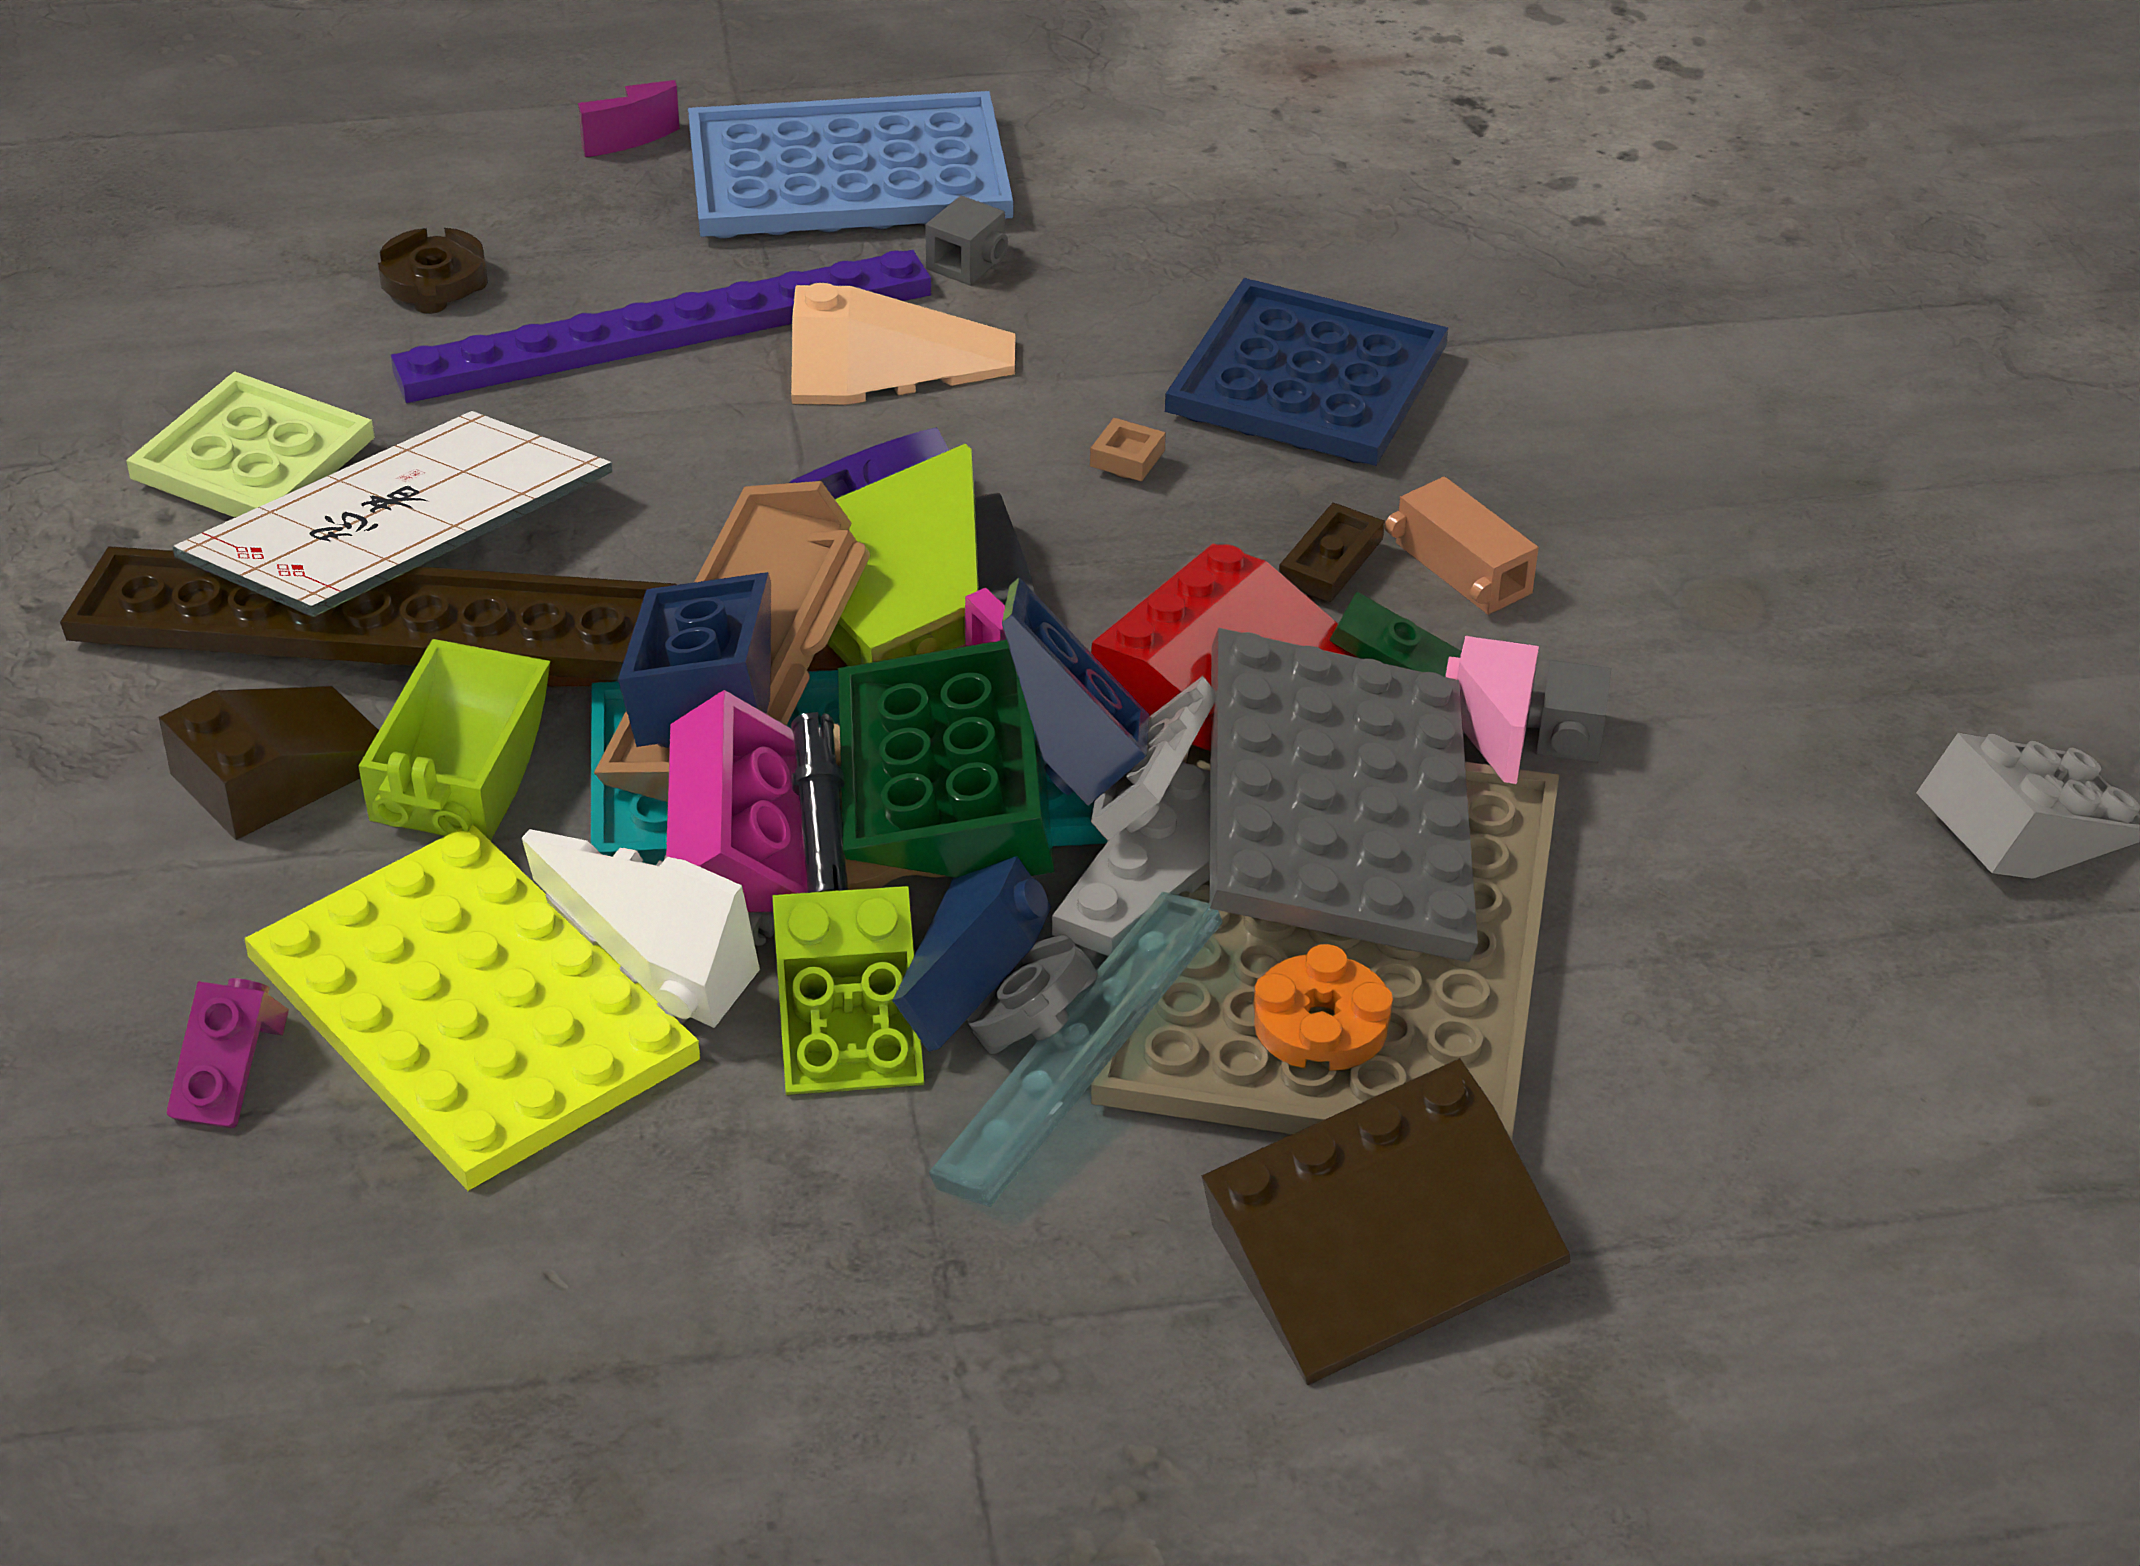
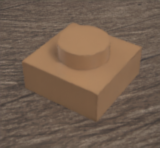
M1113 418L1090 448V467L1114 473L1119 477L1143 481L1165 451L1166 432Z

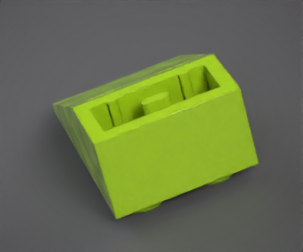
M908 886L773 895L774 934L786 1095L924 1085L921 1040L892 1001L914 958Z

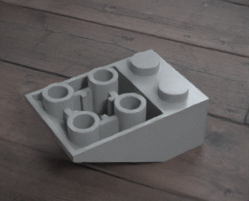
M1957 733L1916 792L1986 868L1994 874L2034 879L2140 842L2139 803L2123 790L2110 786L2099 775L2101 771L2099 763L2085 752L2076 748H2069L2066 752L2050 749L2036 741H2029L2026 745L2009 742L1995 734L1980 737Z

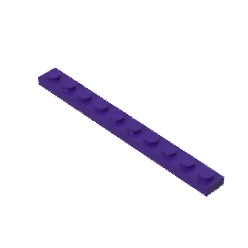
M914 250L890 251L878 257L858 261H840L832 266L803 272L790 271L779 277L754 282L741 281L733 283L729 287L699 293L686 292L674 298L649 303H631L620 309L595 314L581 313L570 319L540 325L526 324L515 330L491 335H472L461 341L436 346H417L406 352L391 354L392 369L405 403L790 325L792 324L796 285L810 286L815 283H828L834 286H852L906 301L931 296V277Z

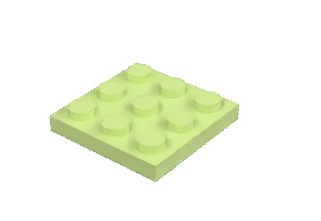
M234 371L129 457L126 462L130 479L236 518L335 473L374 439V431L371 419Z

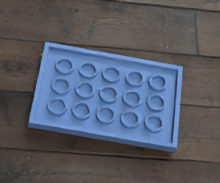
M990 91L688 108L700 237L731 238L738 234L768 233L771 235H783L790 231L820 230L823 232H835L842 228L872 227L886 229L893 225H925L960 195L1005 211V219L1013 218V197Z

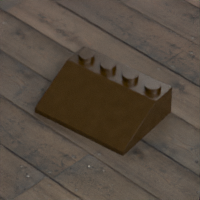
M1460 1058L1201 1175L1215 1232L1307 1386L1571 1262L1570 1253L1499 1115Z

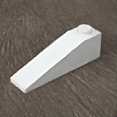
M529 829L522 837L533 880L672 1015L682 1019L692 1017L715 1028L760 970L742 885L681 859L667 857L660 866L641 863L643 860L636 850L620 847L615 855L611 857L601 855L591 843L582 839Z

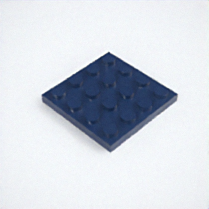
M1243 278L1165 393V412L1186 417L1194 422H1206L1234 429L1245 435L1261 436L1288 443L1296 448L1312 449L1343 457L1354 463H1366L1377 466L1446 348L1449 327Z

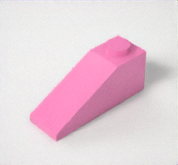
M1465 636L1461 658L1449 656L1446 671L1447 678L1459 680L1462 730L1503 782L1517 784L1539 646Z

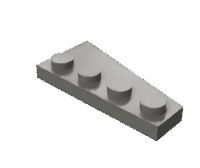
M1181 762L1158 803L1159 810L1156 815L1139 830L1130 833L1125 828L1110 839L1052 915V935H1065L1070 937L1075 944L1113 957L1168 913V903L1186 890L1193 893L1209 880L1210 771Z

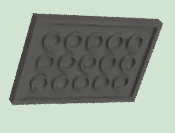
M1218 628L1212 644L1211 686L1216 692L1215 703L1211 708L1209 909L1470 962L1478 945L1459 680L1443 677L1433 672H1420L1383 664L1374 659H1360L1328 652L1314 646H1301L1264 638L1255 633H1241Z

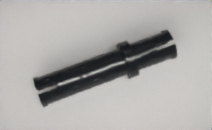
M818 712L805 713L797 716L791 724L797 769L791 775V782L794 793L799 795L807 893L849 890L846 860L843 851V827L839 797L841 788H844L845 780L843 769L836 763L833 732L834 720L833 717L824 713L821 716V727H818Z

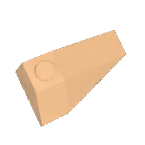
M815 283L810 286L796 285L792 317V404L849 405L865 402L866 392L894 387L897 395L915 393V384L941 379L944 383L953 386L1015 374V333L852 286H834L828 283Z

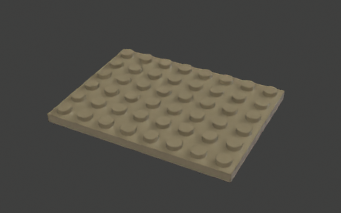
M1191 744L1182 762L1211 772V751ZM1465 762L1478 945L1470 962L1209 909V870L1208 881L1193 893L1186 890L1177 895L1168 903V913L1127 945L1092 1081L1091 1104L1294 1134L1460 1058L1494 1106L1512 1141L1559 774L1519 769L1517 784L1503 782L1491 765ZM1329 944L1341 948L1346 953L1347 959L1363 964L1378 975L1392 992L1393 996L1391 1020L1388 1025L1384 1046L1367 1062L1346 1070L1328 1071L1329 1061L1317 1062L1306 1059V1069L1287 1064L1272 1055L1261 1044L1255 1032L1253 1005L1257 980L1276 964L1295 956L1307 955V952L1317 945ZM1313 1007L1309 1011L1311 1014L1323 1011L1332 1016L1335 1015L1334 1010L1326 1007Z

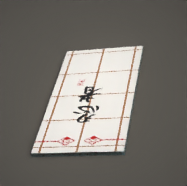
M470 411L172 546L174 557L314 617L612 473L611 461Z

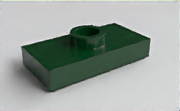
M1359 592L1355 593L1329 639L1335 645L1360 659H1374L1383 664L1420 672H1433L1443 677H1446L1449 656L1459 658L1462 653L1461 650L1420 628L1409 619L1399 616Z

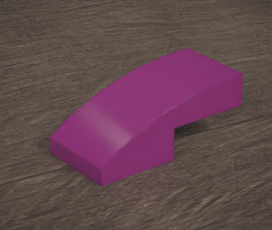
M669 80L625 86L626 97L578 103L581 143L585 157L604 155L638 147L679 130L676 81Z

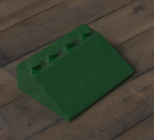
M1007 640L838 668L840 756L845 780L844 788H841L843 851L847 860L958 878L1018 856L1031 876L1055 872L1047 778L1044 768L1045 761L1043 760Z

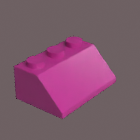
M725 690L670 725L666 858L671 857L688 861L742 885L748 912H773V895L808 892L799 795L794 793L791 782V775L797 769L794 734L791 728Z

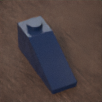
M1018 856L952 880L892 1000L929 1052L941 1048L1034 947L1052 908L1043 886L1038 880L1031 877Z

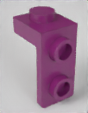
M230 978L227 985L197 982L166 1112L169 1117L178 1121L228 1129L237 1126L259 1032L283 1036L289 1012L288 1008L268 994L269 986L239 978Z

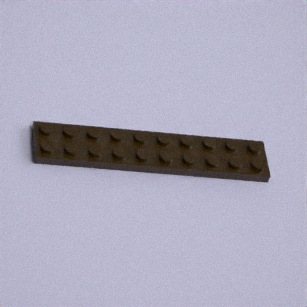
M108 546L61 619L60 624L66 641L258 654L273 657L314 658L328 661L369 662L385 665L417 666L432 639L548 660L550 661L549 675L618 681L646 590L677 584L395 565L311 606L185 551Z

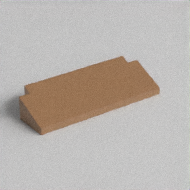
M822 481L745 486L695 582L769 572L771 580L770 702L767 715L784 725H787L809 681L810 675L807 669L815 653L821 651L828 643L870 557V552L866 546L858 542L850 532L849 528L852 522ZM626 711L594 774L604 785L668 802L670 748H664L658 744L636 747Z

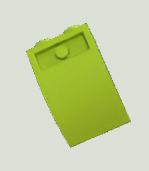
M432 639L359 764L369 821L444 836L462 828V831L469 832L473 824L491 841L518 791L531 757L546 696L550 661Z

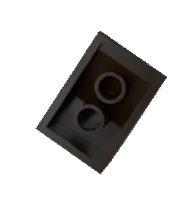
M333 686L214 690L159 716L170 774L235 840L360 779L359 764L379 732V729Z

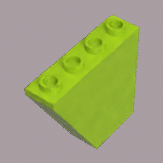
M966 444L835 499L852 522L849 528L850 532L870 552L869 560L827 643L848 666L955 649L965 644V596L979 591L972 449Z

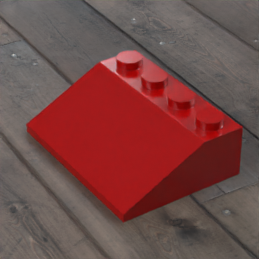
M1214 543L1092 642L1091 647L1093 656L1150 716L1203 676L1211 685L1212 644L1218 628L1241 633H1255L1264 638L1301 646H1314L1324 651L1356 657L1329 641L1338 623L1267 561L1244 554L1236 546L1227 544L1217 545ZM1211 710L1192 742V745L1211 751Z

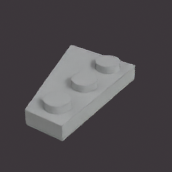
M1203 676L1149 717L1147 756L1095 800L1091 822L1108 841L1125 828L1130 833L1139 830L1158 812V803L1215 703L1216 691Z

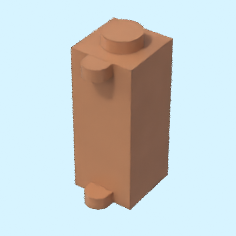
M1445 476L1401 496L1399 511L1391 514L1385 522V531L1396 538V544L1487 615L1533 593L1539 547Z

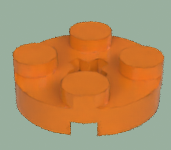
M1329 944L1317 945L1312 947L1307 952V955L1295 956L1276 964L1257 980L1253 1005L1255 1032L1261 1044L1272 1055L1287 1064L1306 1069V1059L1317 1062L1329 1061L1328 1071L1350 1069L1373 1058L1384 1046L1388 1025L1391 1020L1392 992L1386 987L1380 977L1368 967L1354 960L1347 959L1346 953L1341 948ZM1313 1007H1326L1334 1010L1335 1015L1332 1016L1323 1011L1311 1014L1309 1011Z

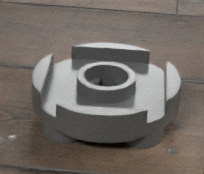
M1065 935L1055 936L1035 943L1034 947L1021 960L1024 965L1007 978L1005 977L966 1019L972 1028L973 1034L988 1053H998L1013 1042L1029 1034H1032L1036 1040H1044L1055 1034L1066 1024L1069 1014L1065 1007L1080 992L1090 986L1098 975V970L1083 950L1079 949L1070 937Z

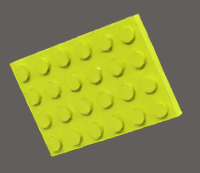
M473 824L469 832L462 831V828L244 938L249 959L467 1191L700 1060L699 1040L674 1016L666 1014L657 1005L659 1002L639 983L634 984L619 969L621 965L600 945L593 946L549 905L545 897L546 894Z

